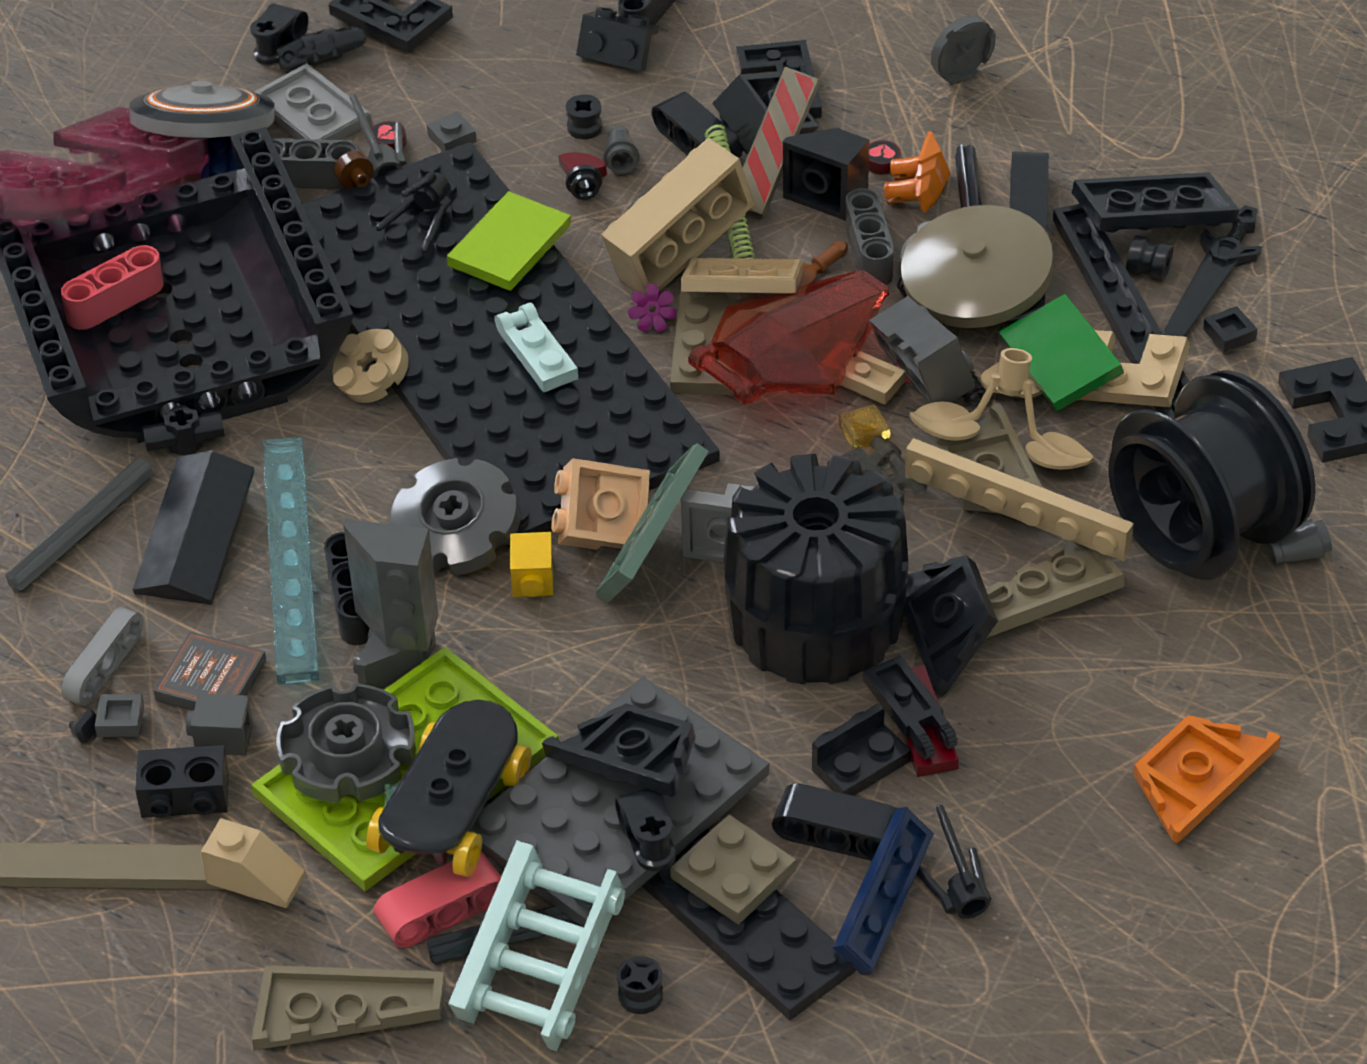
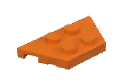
M1187 715L1134 764L1133 776L1170 838L1178 844L1279 748L1280 735L1268 732L1267 737L1262 738L1241 733L1242 726L1229 723L1217 724L1205 718Z

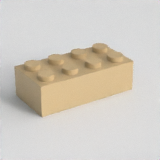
M708 137L702 144L693 149L671 172L666 173L660 182L644 196L640 197L619 219L613 221L601 234V237L619 280L634 291L640 290L644 294L648 284H656L660 292L688 266L692 258H697L755 205L739 158Z

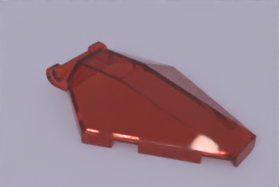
M861 269L799 286L796 293H773L726 306L711 343L705 347L699 345L693 349L688 357V364L698 371L704 370L734 392V398L744 405L752 403L764 393L785 390L791 394L802 392L803 394L835 395L846 375L848 363L852 357L857 356L871 332L872 327L869 320L878 315L884 300L889 296V287ZM718 360H720L721 362H723L725 365H727L729 368H731L732 370H734L736 373H738L740 376H742V377L745 378V379L743 380V379H741L740 377H738V376H737L736 374H734L732 371H730V370L727 369L725 366H723L721 363H719Z

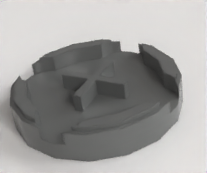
M977 15L965 16L955 20L943 30L935 41L931 51V65L934 71L948 82H962L973 77L978 72L976 68L981 63L985 65L991 58L996 40L994 30L988 22Z

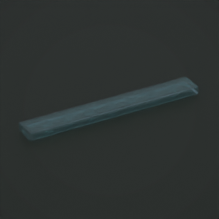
M302 437L264 440L263 453L277 683L279 685L319 680L303 440Z

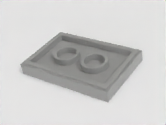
M308 64L254 91L270 98L274 102V122L295 139L342 140L362 129L350 96ZM362 107L369 124H371V113Z

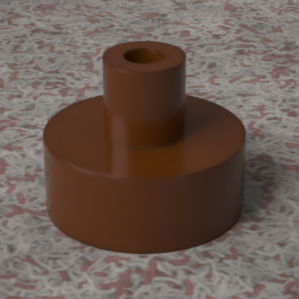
M350 151L343 154L337 160L334 167V175L346 189L353 188L355 184L359 188H363L369 184L372 178L373 165L362 152Z

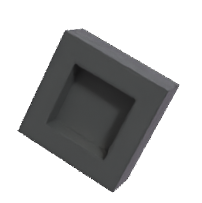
M459 112L427 124L429 138L442 152L468 142H477L475 129Z
M100 694L95 722L97 737H140L144 711L142 694Z

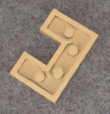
M1095 330L1112 352L1115 344L1113 331ZM1149 334L1140 364L1121 363L1124 371L1123 374L1078 400L1170 407L1190 348L1188 338Z

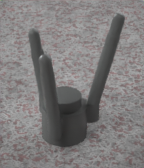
M351 94L350 100L371 147L368 160L373 165L372 178L391 170H401V166H405L407 163L403 154L401 123H395V150L387 144H378L357 96Z

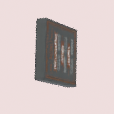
M189 631L153 690L155 700L194 710L198 693L246 696L267 661L265 651Z

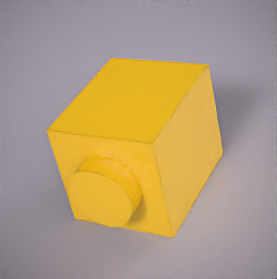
M551 532L510 534V573L513 597L554 596Z

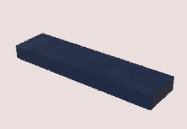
M906 806L895 809L832 947L842 958L852 962L854 969L861 975L873 972L934 835Z

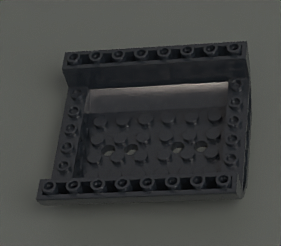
M266 127L230 136L235 171L220 173L212 177L182 183L154 192H147L143 195L109 202L105 205L82 211H74L59 217L25 225L13 193L0 196V271L47 399L62 416L75 425L93 433L106 436L136 438L139 444L145 442L142 426L164 422L163 416L167 415L172 407L186 405L190 409L197 410L198 415L220 411L222 420L287 403L289 395L308 384L324 370L338 353L348 335L354 317L353 312ZM146 245L157 249L163 276V287L158 293L94 327L78 330L73 329L67 324L61 296V288L65 283L134 247ZM161 293H168V294H169L168 296H165V297H157V296H156V295L161 294ZM179 341H189L185 345L176 344ZM190 365H199V367L192 369L186 368Z

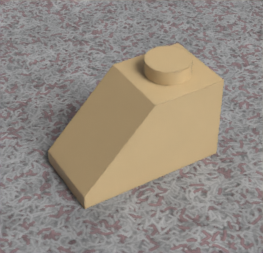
M220 818L201 850L207 884L284 908L288 907L306 876L305 869L261 830Z

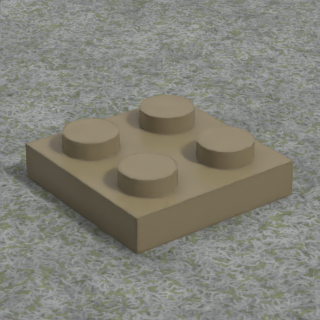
M728 814L671 867V879L739 925L796 871V859Z

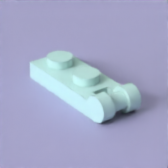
M531 302L519 306V311L511 314L503 312L495 316V324L500 335L543 393L578 379V368L539 318L537 310ZM523 325L526 327L525 329L517 330L518 327Z

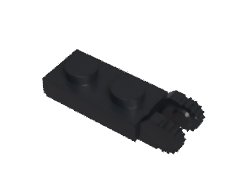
M897 656L863 671V682L905 737L909 736L913 748L922 759L930 758L935 753L933 743L924 731V729L931 726L936 738L945 749L947 748L948 750L957 746L958 738L954 729L943 715V709L902 656Z

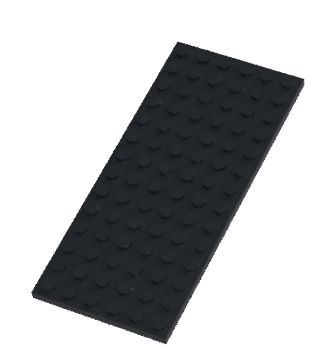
M471 142L403 166L401 170H391L371 178L366 187L359 188L355 184L353 188H345L302 204L353 312L354 317L350 326L351 332L357 335L370 329H388L399 339L408 353V368L402 381L398 385L394 381L391 387L445 460L457 458L462 466L470 465L475 459L483 460L499 468L509 478L514 491L513 494L516 495L521 510L520 525L517 533L552 531L554 511L556 508L561 509V495L555 494L554 491L557 472L563 470V467L573 458L650 470L649 490L660 486L669 469L693 444L696 445L698 443L709 451L699 469L720 461V450L554 244L511 291L447 265V255L508 191L511 192ZM429 171L440 173L449 181L451 192L447 197L452 201V204L445 211L428 252L423 254L421 247L437 208L425 210L415 203L382 231L378 232L375 227L412 196L411 194L406 198L402 197L401 192L424 178ZM530 302L535 306L539 318L578 368L577 380L544 393L500 335L495 324L496 315L503 312H508L509 314L519 311V306ZM523 325L521 327H518L517 330L519 331L525 329L526 327Z

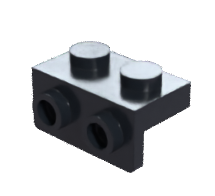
M596 7V11L583 14L576 56L636 71L646 69L651 35L658 34L659 26L649 24V18L644 16L629 15L628 18L616 16V10L606 7Z

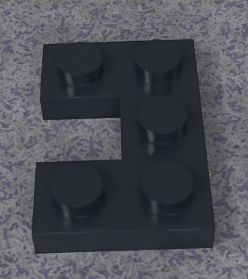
M333 0L328 4L331 16L358 29H362V31L408 53L453 18L452 6L440 0H417L404 11L387 4L390 0Z
M806 40L736 47V59L740 75L779 71L782 75L784 68L788 67L815 77ZM818 90L808 111L814 119L822 118V105Z
M1353 357L1279 373L1278 384L1292 409L1330 402L1338 416V419L1309 424L1307 437L1322 463L1367 453V381Z

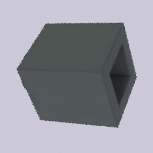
M198 693L194 710H189L186 717L187 736H193L194 746L224 745L226 755L246 756L253 726L249 697L245 695Z

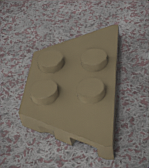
M1001 403L992 405L989 415L977 422L980 425L978 435L958 441L943 439L937 444V447L1042 487ZM958 498L964 510L998 513L965 499Z

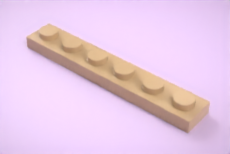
M914 438L906 447L905 476L1121 561H1125L1131 552L1134 523Z

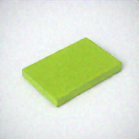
M508 191L447 255V265L511 291L571 226V215Z

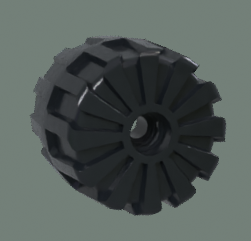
M816 454L792 456L790 458V469L778 472L773 463L758 469L754 473L758 485L752 490L739 486L732 497L731 518L727 517L723 559L725 592L730 629L735 643L743 647L749 655V661L760 670L769 671L786 678L788 682L804 685L812 682L835 684L848 681L849 677L880 664L884 660L885 652L890 645L897 643L906 601L909 564L903 504L894 495L893 486L880 473L869 470L861 476L860 462L841 456H832L829 466H819Z

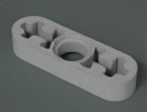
M118 607L113 611L67 671L61 689L62 697L65 700L82 706H87L93 701L138 641L143 628V616L140 613L123 607Z

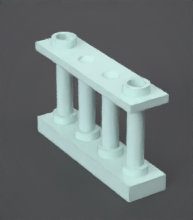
M516 841L448 1003L457 1019L474 1024L479 1011L483 1012L485 1009L505 1014L543 1027L541 1036L548 1049L557 1052L562 1038L568 1039L575 1023V1013L573 1011L612 915L617 916L623 906L625 890L617 872L607 869L601 887L543 869L534 846ZM539 886L593 903L585 926L581 927L527 910L524 902L529 890ZM521 926L577 944L568 968L509 950L507 943L513 929L518 930ZM504 967L560 985L551 1009L549 1010L492 991L490 984L496 970L500 971Z

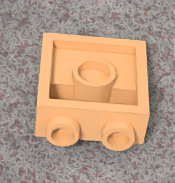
M575 458L571 459L563 467V470L557 472L554 484L555 494L561 495V509L556 508L552 518V532L559 533L558 544L594 550L601 546L622 549L648 506L650 470Z

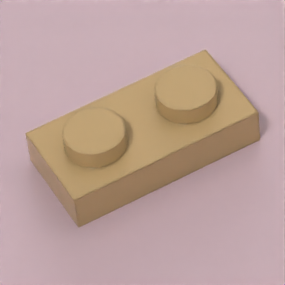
M841 342L819 364V376L884 405L900 389L906 379L905 370Z

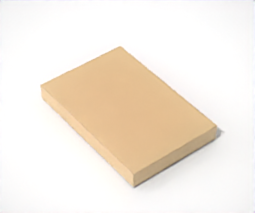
M692 258L681 277V292L796 293L803 275V261L801 259Z

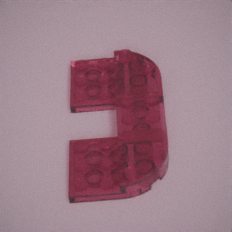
M117 107L53 132L54 146L69 148V152L72 154L98 153V157L103 160L96 163L88 164L6 149L0 152V218L12 219V224L16 226L32 225L35 223V220L66 218L68 221L73 222L86 221L90 218L89 214L106 209L120 202L134 201L137 195L155 192L158 190V186L187 174L201 173L202 167L209 161L208 138L175 137L141 130L131 124L129 108Z

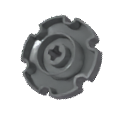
M457 458L434 463L415 474L414 477L417 482L415 486L409 489L402 488L394 500L390 524L429 528L434 574H437L442 568H450L454 576L463 575L489 565L497 559L495 549L503 544L510 545V534L517 533L520 525V505L516 495L513 494L514 491L509 478L496 466L475 459L467 466L460 465Z
M353 684L352 688L347 691H339L335 686H328L308 694L292 706L293 719L282 721L276 736L277 753L283 774L293 775L294 787L301 793L313 799L330 803H339L340 799L346 795H353L357 797L358 801H363L386 792L402 779L400 766L411 764L416 753L414 723L408 711L399 712L398 699L394 695L380 688L364 684Z

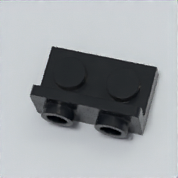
M879 704L872 706L866 711L856 713L849 721L832 731L824 732L813 742L812 771L832 791L855 796L911 761V749L884 724L885 710Z

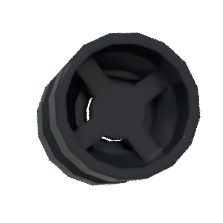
M1136 235L1128 252L1126 270L1135 274L1146 272L1152 278L1164 281L1171 266L1174 245L1165 242L1158 244L1150 243L1148 238Z

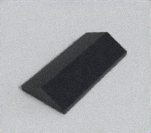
M214 451L177 457L133 587L134 594L212 605L255 473L254 467Z

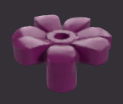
M648 284L645 294L640 290H635L631 295V300L636 303V306L628 308L629 318H639L637 328L643 332H647L651 325H653L657 332H662L667 328L664 319H674L676 316V309L668 306L673 301L674 296L668 290L659 294V287L656 284ZM650 305H654L652 310H649Z

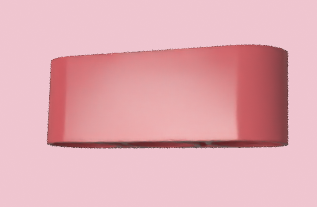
M146 245L134 247L65 283L61 288V296L67 324L73 329L78 330L94 327L158 293L163 287V276L157 249Z
M481 852L477 867L470 877L454 874L452 868L453 861L388 891L377 900L373 912L395 946L399 948L414 946L429 937L488 910L501 875L485 853Z

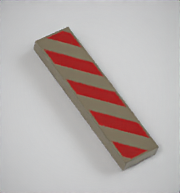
M788 67L784 68L742 168L755 203L748 210L749 212L765 217L783 174L782 141L786 137L799 135L821 83L818 78Z

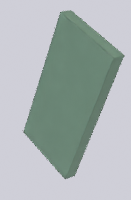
M698 443L696 445L693 444L669 469L596 591L598 598L609 603L632 581L709 451Z

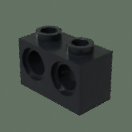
M224 745L138 750L135 791L141 818H163L193 814L208 815L211 813L228 812L229 769Z

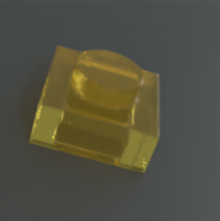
M875 404L839 414V427L853 451L890 441V428Z

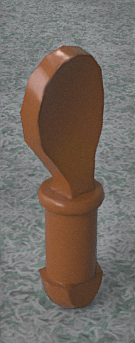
M840 240L835 241L831 244V247L818 257L812 258V264L803 265V275L796 292H801L814 283L818 273H825L829 266L838 259L843 258L848 252L847 243Z

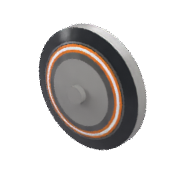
M208 81L192 82L191 85L170 87L141 95L130 102L129 113L131 124L147 132L175 137L211 138L233 136L249 130L270 126L275 120V105L270 98L252 91L230 86L213 85V83Z

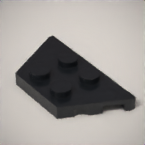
M967 555L951 558L945 563L934 562L925 564L922 571L908 574L904 610L932 687L937 693L944 695L990 634L998 620L977 565Z
M626 703L608 711L601 717L592 718L577 725L579 734L562 742L557 741L554 736H551L542 742L546 757L674 797L679 789L696 736L692 723Z

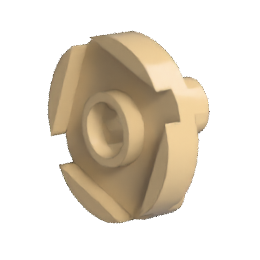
M370 329L357 335L349 334L335 358L332 370L333 382L355 402L370 403L380 400L388 395L386 389L394 381L398 385L404 378L408 368V353L399 339L388 329ZM377 361L375 364L370 365L368 371H365V367L369 362Z

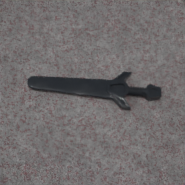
M1247 205L1243 206L1239 210L1237 222L1232 223L1233 227L1227 237L1215 238L1206 228L1200 236V244L1206 255L1166 325L1163 335L1185 337L1233 268L1258 259L1262 246L1242 247L1240 244L1246 233L1255 232L1256 208Z

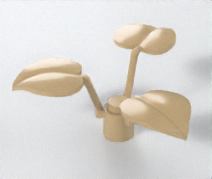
M1007 348L1002 350L999 362L982 373L980 382L987 390L973 412L969 413L967 409L958 404L933 402L923 405L915 412H910L909 414L911 420L930 435L945 440H966L979 434L980 425L975 420L980 418L993 393L1025 398L1029 436L1033 440L1025 446V453L1028 458L1042 467L1058 470L1078 468L1094 461L1093 455L1074 439L1056 432H1048L1042 436L1037 432L1032 398L1041 395L1042 392L1029 377L1032 356L1022 349Z

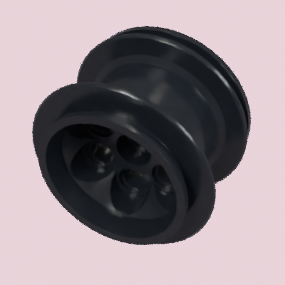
M1223 370L1194 378L1179 393L1174 419L1154 410H1136L1126 415L1119 422L1114 432L1108 474L1112 496L1122 519L1134 523L1132 536L1153 559L1169 569L1179 571L1196 579H1216L1228 572L1234 564L1239 549L1240 536L1260 544L1280 543L1302 526L1313 510L1316 494L1314 469L1309 451L1298 427L1287 410L1271 392L1254 379L1242 373Z

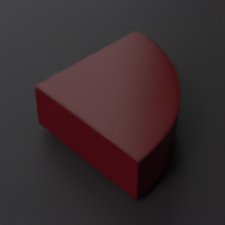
M578 152L559 155V165L566 175L571 169L580 165H590L597 168L602 177L607 175V165L593 155Z

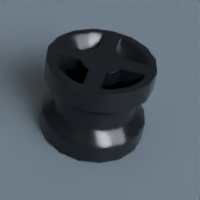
M583 94L574 96L567 101V131L572 137L585 140L594 138L601 133L603 128L600 117L602 108L598 98Z
M635 956L625 960L617 970V984L619 986L618 1000L621 1006L634 1014H646L658 1008L663 1000L662 970L659 964L651 958Z

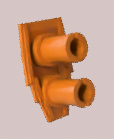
M932 131L926 135L919 156L891 160V175L894 176L893 180L895 182H885V200L887 199L888 205L918 200L923 213L934 206L951 173Z

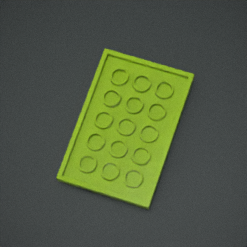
M446 646L384 689L398 699L399 712L408 711L412 717L416 739L415 757L419 752L423 733L430 722H436L452 706L464 701L477 699L499 704L512 715L517 724L518 744L530 747L531 749L530 768L546 757L542 745L545 739L554 736L559 741V736ZM280 764L251 784L255 798L365 892L415 855L405 851L403 854L395 852L394 847L391 845L383 854L368 850L366 846L367 831L373 814L379 807L385 808L400 781L376 797L358 801L357 797L346 795L340 799L339 803L320 801L301 793L294 787L293 775L283 774ZM411 764L400 766L402 778ZM503 774L488 800L506 787L503 783Z

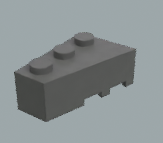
M907 296L869 320L879 346L896 365L906 371V377L929 403H951L976 387L970 371L974 370V365L966 352L962 350L958 337L932 317L925 306H919Z

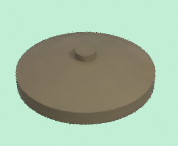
M969 206L945 213L923 226L913 236L904 251L901 261V274L906 295L919 306H925L931 316L938 322L953 327L979 328L1011 320L1035 305L1045 294L1052 281L1054 256L1049 236L1042 226L1030 216L1003 206Z

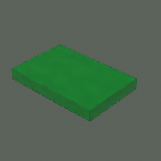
M1066 294L999 331L1001 340L1007 348L1022 349L1031 354L1032 362L1029 377L1056 412L1124 373L1121 363Z

